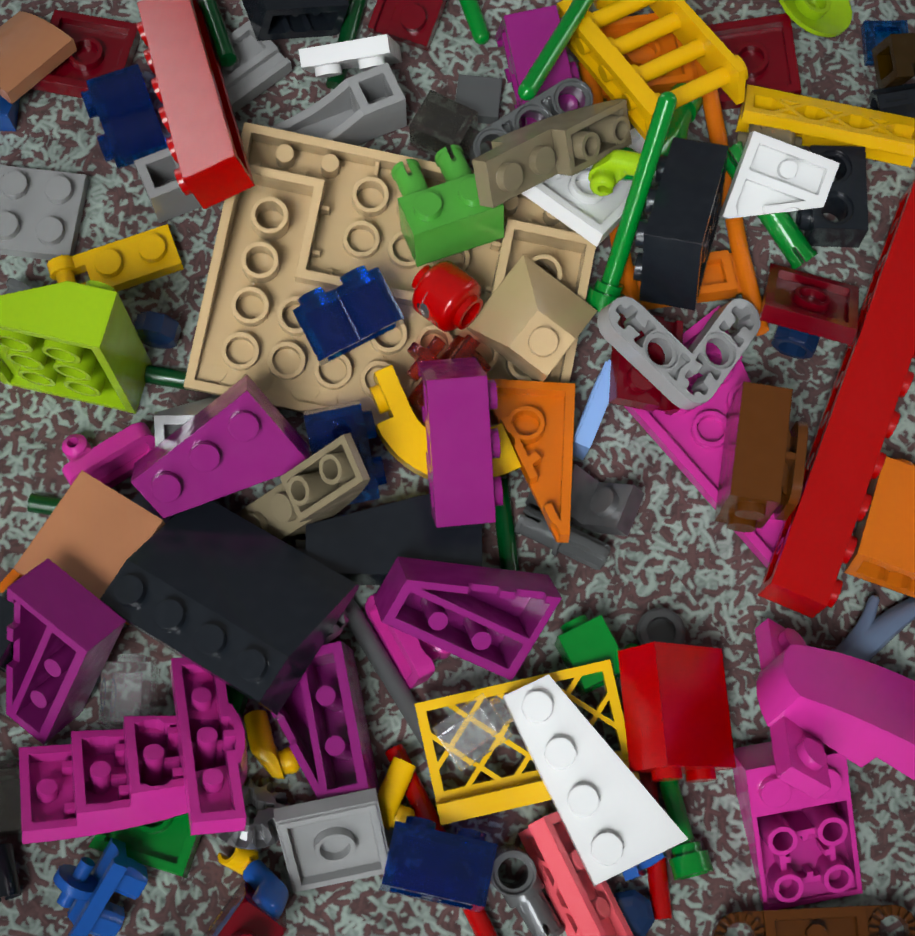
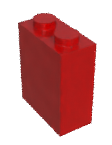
M654 641L619 650L618 659L629 770L637 773H651L653 782L683 779L682 774H685L686 782L697 783L717 780L716 771L736 768L722 648Z

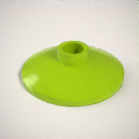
M779 0L784 11L797 25L817 36H839L849 27L852 20V9L849 0Z

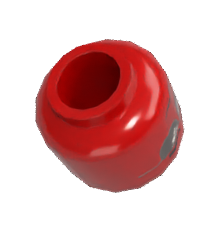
M442 261L432 267L429 265L424 266L412 281V288L414 289L412 304L414 310L444 332L453 331L456 328L460 330L467 328L482 309L483 300L480 298V284L451 261Z

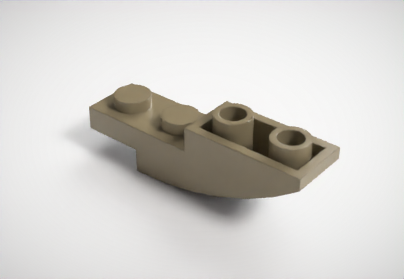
M615 99L574 109L529 124L492 140V150L472 159L480 206L495 208L557 174L573 176L597 163L611 151L623 149L631 145V127L626 99Z
M351 433L341 435L280 477L282 483L236 514L284 542L297 535L305 534L307 524L330 519L350 504L370 481L369 474Z

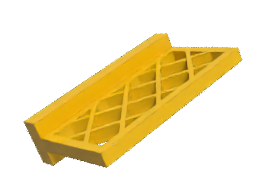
M610 659L414 703L440 824H449L551 800L537 769L523 772L528 762L532 760L529 752L503 736L513 720L510 713L498 732L473 717L484 698L498 696L503 699L505 693L513 692L548 674L555 682L573 678L567 689H562V691L573 703L592 714L588 720L592 726L597 719H600L615 729L619 750L614 752L629 768L625 721ZM602 672L606 693L596 709L571 695L582 676ZM476 700L468 713L456 706V704ZM608 702L613 721L601 714ZM449 707L464 717L463 722L449 743L431 732L427 711ZM470 721L494 736L493 741L479 762L454 747ZM433 740L446 748L438 761ZM499 741L524 755L514 774L501 777L484 766ZM450 752L476 767L465 785L444 790L440 768ZM481 771L493 778L474 783ZM632 772L640 780L639 773Z

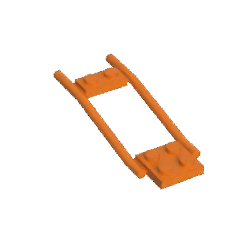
M655 13L626 16L600 28V30L607 38L612 37L616 39L659 19V17ZM670 33L623 56L630 65L641 66L683 46V44L673 33ZM694 60L648 82L647 85L654 93L659 92L661 94L665 91H670L676 84L688 83L708 72L697 60ZM579 61L578 68L581 81L590 87L593 95V104L604 102V98H606V101H610V97ZM718 89L702 96L710 143L729 146ZM727 171L725 175L722 207L732 182V178L729 176ZM743 217L725 219L731 253H729V250L710 252L697 303L736 298V294H742V299L752 303L760 315L762 298L749 251ZM618 226L609 234L611 248ZM630 252L620 282L624 286L622 294L633 298L645 307L646 310L672 307L640 301L641 281L633 280L635 266H633ZM761 321V326L756 336L764 335L769 331L768 322Z

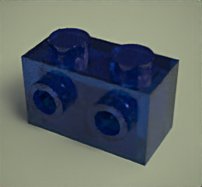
M357 400L304 411L303 416L312 455L341 435L351 433L369 474L370 481L365 489L348 505L379 499L378 486L387 484L381 456L372 458L368 439L377 438L372 410L362 411L361 403Z
M407 816L405 823L395 821L379 890L480 913L486 906L498 844L486 842L487 834L473 829L457 828L456 834L435 830L436 822L420 817Z

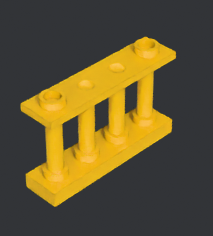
M563 0L557 3L559 18L564 16L573 0ZM618 0L592 13L588 10L571 37L570 44L566 45L611 100L626 99L629 122L644 140L646 139L660 95L659 92L654 93L647 83L694 60H697L708 73L670 91L677 98L675 109L718 88H722L736 105L743 103L745 100V86L748 79V70L745 62L739 55H734L685 0ZM647 6L659 17V19L616 39L612 37L607 38L600 30V28ZM670 33H673L683 44V46L641 66L630 65L623 56Z

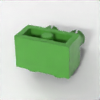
M450 145L454 155L453 159H451L446 147L439 150L435 155V162L444 176L445 183L429 188L421 172V167L415 159H406L411 171L408 174L402 161L397 163L391 170V175L402 197L397 198L401 232L417 267L504 238V205L502 203L495 208L480 206L475 175L472 173L464 156L463 149L459 145Z

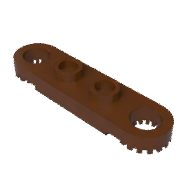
M892 904L743 911L722 916L714 925L712 936H725L727 928L734 923L745 925L750 930L752 936H880L878 934V926L881 924L880 921L887 916H893L902 923L905 931L904 936H915V918L911 911L906 910L902 906Z

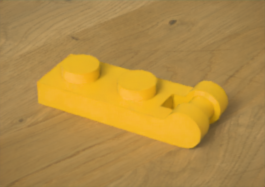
M168 224L73 256H57L47 263L50 278L57 281V283L65 281L76 282L75 275L87 272L90 280L105 283L113 287L116 292L184 269Z

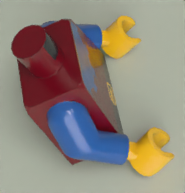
M235 848L230 858L220 852L218 853L217 859L219 863L243 875L244 880L204 936L284 935L287 929L286 909L284 908L288 901L289 893L286 885L261 860H258L259 852L257 849Z

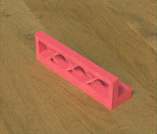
M557 811L528 825L529 828L518 833L526 852L535 864L537 874L545 886L544 889L561 924L565 927L567 936H634L607 881L593 886Z

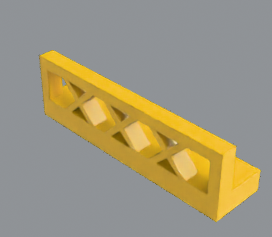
M749 84L746 86L745 100L741 105L736 132H747L749 124L789 130L796 133V136L802 137L803 146L865 147L866 159L911 168L915 157V118Z

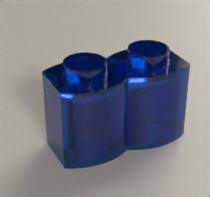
M138 64L86 80L89 90L81 92V96L90 119L99 116L105 134L97 136L106 162L115 160L116 166L119 169L134 164V161L168 148Z
M365 265L357 267L340 278L342 285L336 289L325 292L323 287H319L298 299L300 306L293 310V314L320 366L354 350L364 343L382 336L404 323L405 317L378 267L369 271Z

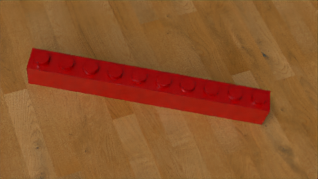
M915 180L899 200L858 314V330L852 346L847 345L805 462L803 487L799 503L783 523L758 593L760 597L810 618L815 617L826 607L832 608L840 595L843 581L837 579L842 563L847 564L855 551L858 538L852 536L856 521L861 522L870 507L872 495L866 493L870 480H875L883 468L886 460V453L881 452L884 439H889L897 427L900 419V412L895 411L898 398H903L906 395L914 377V372L908 369L912 358L915 359Z

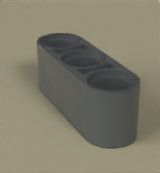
M576 78L565 79L485 127L476 135L470 148L469 159L471 164L472 159L481 155L480 145L483 142L492 141L519 129V121L521 119L530 117L540 121L565 113L558 103L560 95L570 94L575 96L580 104V108L592 105L593 95L590 87L585 82Z

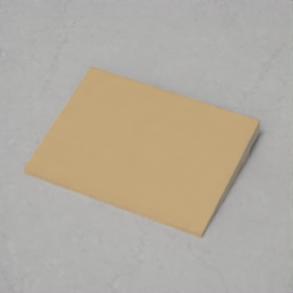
M244 122L241 140L255 186L224 200L183 387L184 389L220 396L248 375L277 408L375 427L376 424L389 419L390 416L388 411L382 414L378 412L369 388L376 385L373 379L374 372L392 365L413 413L426 427L422 419L421 409L424 406L422 377H418L417 362L475 357L487 374V378L534 380L466 328L463 330L456 328L453 331L444 332L416 312L412 304L414 294L412 281L416 274L426 265L432 267L442 261H451L480 284V298L483 300L484 306L524 254L586 301L596 246L521 193L503 203L504 238L417 267L401 232L397 198L402 197L391 175V170L397 163L402 161L408 174L411 171L406 159H415L418 161L424 179L430 188L446 182L436 162ZM578 337L544 382L570 383ZM489 410L490 427H493L498 422L492 410Z

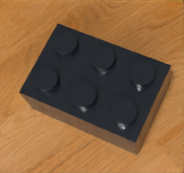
M673 137L668 156L660 155L655 176V182L659 183V186L650 187L646 202L645 213L650 216L648 220L640 219L636 234L635 247L643 248V253L639 252L637 255L633 280L641 281L640 301L695 310L720 219L729 146Z

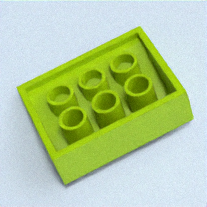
M93 280L87 281L85 285L65 281L0 295V381L3 384L136 414L145 386L146 368L152 363L118 292L113 287Z

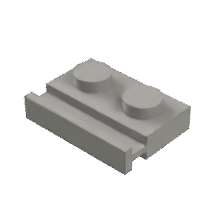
M250 20L229 34L237 57L236 63L230 67H223L219 63L233 113L240 110L292 71L291 61L287 57H283L278 47L271 40L257 41Z

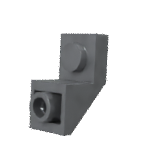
M572 464L570 521L595 533L628 536L645 493L630 484L598 482L578 465ZM530 491L525 504L540 510Z

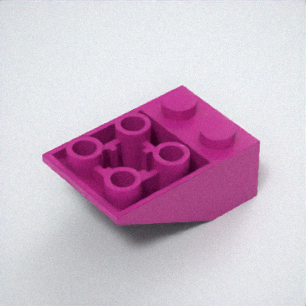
M772 741L734 748L736 768H733L735 789L763 910H779L863 894L847 758L824 743V750L828 759L827 767L831 789L817 800L777 778Z

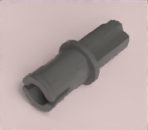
M530 505L524 508L523 513L525 515H520L515 527V533L552 549V555L554 556L561 553L595 570H600L605 565L611 549L608 544L573 528L572 521H570L569 543H558L555 541L542 512Z

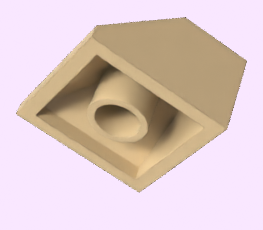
M523 254L484 304L476 319L466 329L534 381L544 382L596 314L597 310Z

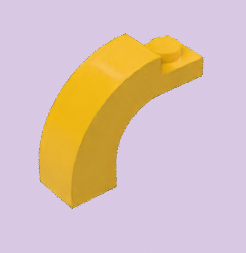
M390 365L374 372L373 379L376 385L369 388L378 412L382 414L388 411L390 416L389 419L376 424L375 430L386 449L398 462L413 473L428 479L426 427L413 413L393 366ZM500 423L490 427V429H498L500 438V458H492L493 477L505 476L521 467L505 428Z

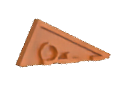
M494 379L497 388L498 406L492 412L498 424L502 423L520 462V469L555 541L558 543H569L576 383Z

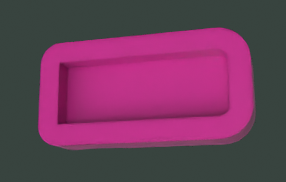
M143 422L128 426L93 448L83 435L72 434L62 443V451L69 460L62 468V472L70 486L81 470L112 488L132 476L134 463L155 448V437L149 427Z
M376 593L370 595L365 603L368 619L409 689L428 681L435 672L434 662L437 659L448 658L451 653L382 623L374 601Z

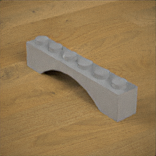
M387 62L346 78L329 94L312 106L285 121L271 126V128L357 146L407 126L406 98ZM169 148L134 161L159 223L202 207L193 193L186 196L181 190L174 174V170L179 168V164L172 157Z

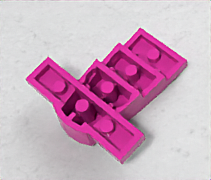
M769 618L755 628L761 667L756 682L757 698L765 722L770 727L778 779L816 800L831 789L824 743L861 768L877 757L912 780H915L914 680L856 657L807 646L798 632L791 628H784Z
M171 658L170 673L176 716H124L123 729L71 731V744L19 747L22 844L57 841L114 832L166 820L188 813L191 836L245 831L246 812L242 787L247 778L248 768L246 735L239 714L233 705L228 702L226 684L185 658Z

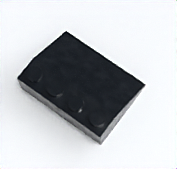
M210 501L177 513L126 560L100 600L110 606L114 612L133 627L275 715H278L358 590L359 585L220 504Z

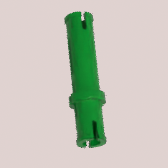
M741 141L734 144L728 150L726 171L732 180L738 166L737 162L739 163L744 150ZM788 212L757 215L790 263L792 269L798 268L804 263V260L807 262L818 254Z

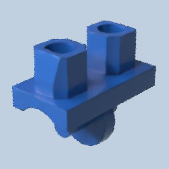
M111 838L96 865L92 859L82 857L77 866L63 864L57 869L53 880L55 885L62 891L57 899V903L64 908H70L67 913L68 918L73 923L68 936H88L89 934L94 936H116L125 918L124 907L109 902L112 894L116 892L135 900L139 898L148 882L147 867L127 857L125 842Z

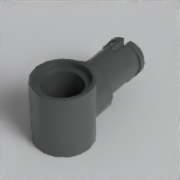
M505 844L497 847L491 853L487 865V871L493 886L503 895L510 908L516 907L532 936H547L542 928L543 924L548 926L553 936L562 934L565 931V927L560 923L542 892L545 886L537 874L531 857L522 847L515 844ZM508 858H518L525 864L523 876L513 883L504 882L498 877L500 864Z

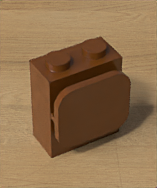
M743 381L727 413L715 521L727 523V528L730 530L754 532L756 528L762 529L773 513L775 520L786 521L799 503L804 480L809 428L807 422L796 421L789 431L793 389Z

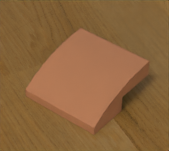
M23 11L16 13L0 26V96L11 104L17 101L77 51L74 39L36 15Z

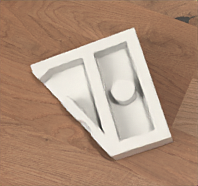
M388 34L298 49L301 68L310 73L315 72L316 78L341 75L342 69L359 68L360 71H366L387 62L388 64L402 62L400 45Z
M752 131L749 133L719 217L732 219L822 208L825 205L840 163Z

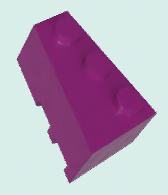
M557 5L504 15L496 32L497 46H504L508 68L504 69L507 83L512 82L516 100L515 109L528 102L519 97L518 88L562 19L559 18ZM566 47L536 96L565 79L576 78L580 80L575 61L569 62ZM563 94L558 97L559 106L563 111L568 112L580 108L575 96ZM526 117L519 121V126L522 128L537 122V120Z
M475 357L417 362L418 377H422L424 406L421 409L422 419L426 425V462L431 514L436 528L496 522L495 506H503L501 477H493L492 458H500V438L497 428L490 429L489 410L497 409L498 406L496 382L494 379H487V374Z
M246 375L134 463L131 483L163 518L284 475L309 458L310 449L309 445L259 387Z
M399 556L396 558L374 597L382 623L511 681L562 599L547 574Z
M48 558L7 587V600L14 603V622L7 626V640L13 642V660L6 665V715L43 745L83 711L126 622L110 606L103 603Z
M342 641L322 645L278 715L272 712L271 714L277 719L290 743L289 747L318 800L376 788L378 796L380 787L354 650Z

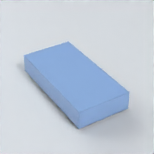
M610 359L608 362L605 361L597 376L574 432L573 457L581 460L588 453L609 404Z

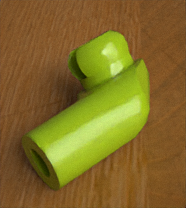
M616 149L595 163L588 174L592 192L599 196L609 195L613 192V187L625 176H634L641 153Z

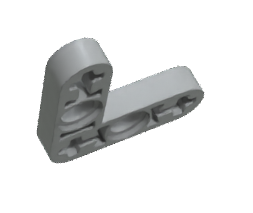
M626 296L616 298L602 308L597 316V325L604 339L666 398L680 409L685 410L694 409L713 397L757 335L761 321L759 320L758 310L752 303L741 298L734 299L715 311L687 349L633 298ZM620 313L623 314L626 318L623 324L625 327L624 329L621 328L618 324V321L620 320ZM734 315H736L739 319L737 324L739 329L729 335L725 331L734 324L736 320ZM642 331L644 336L635 342L634 339L640 335L638 332ZM649 342L658 344L664 351L665 362L663 365L656 364L649 357ZM707 342L713 343L719 348L722 355L720 365L714 364L707 357ZM700 373L703 376L698 378L691 389L693 394H691L687 390L689 386L688 378Z

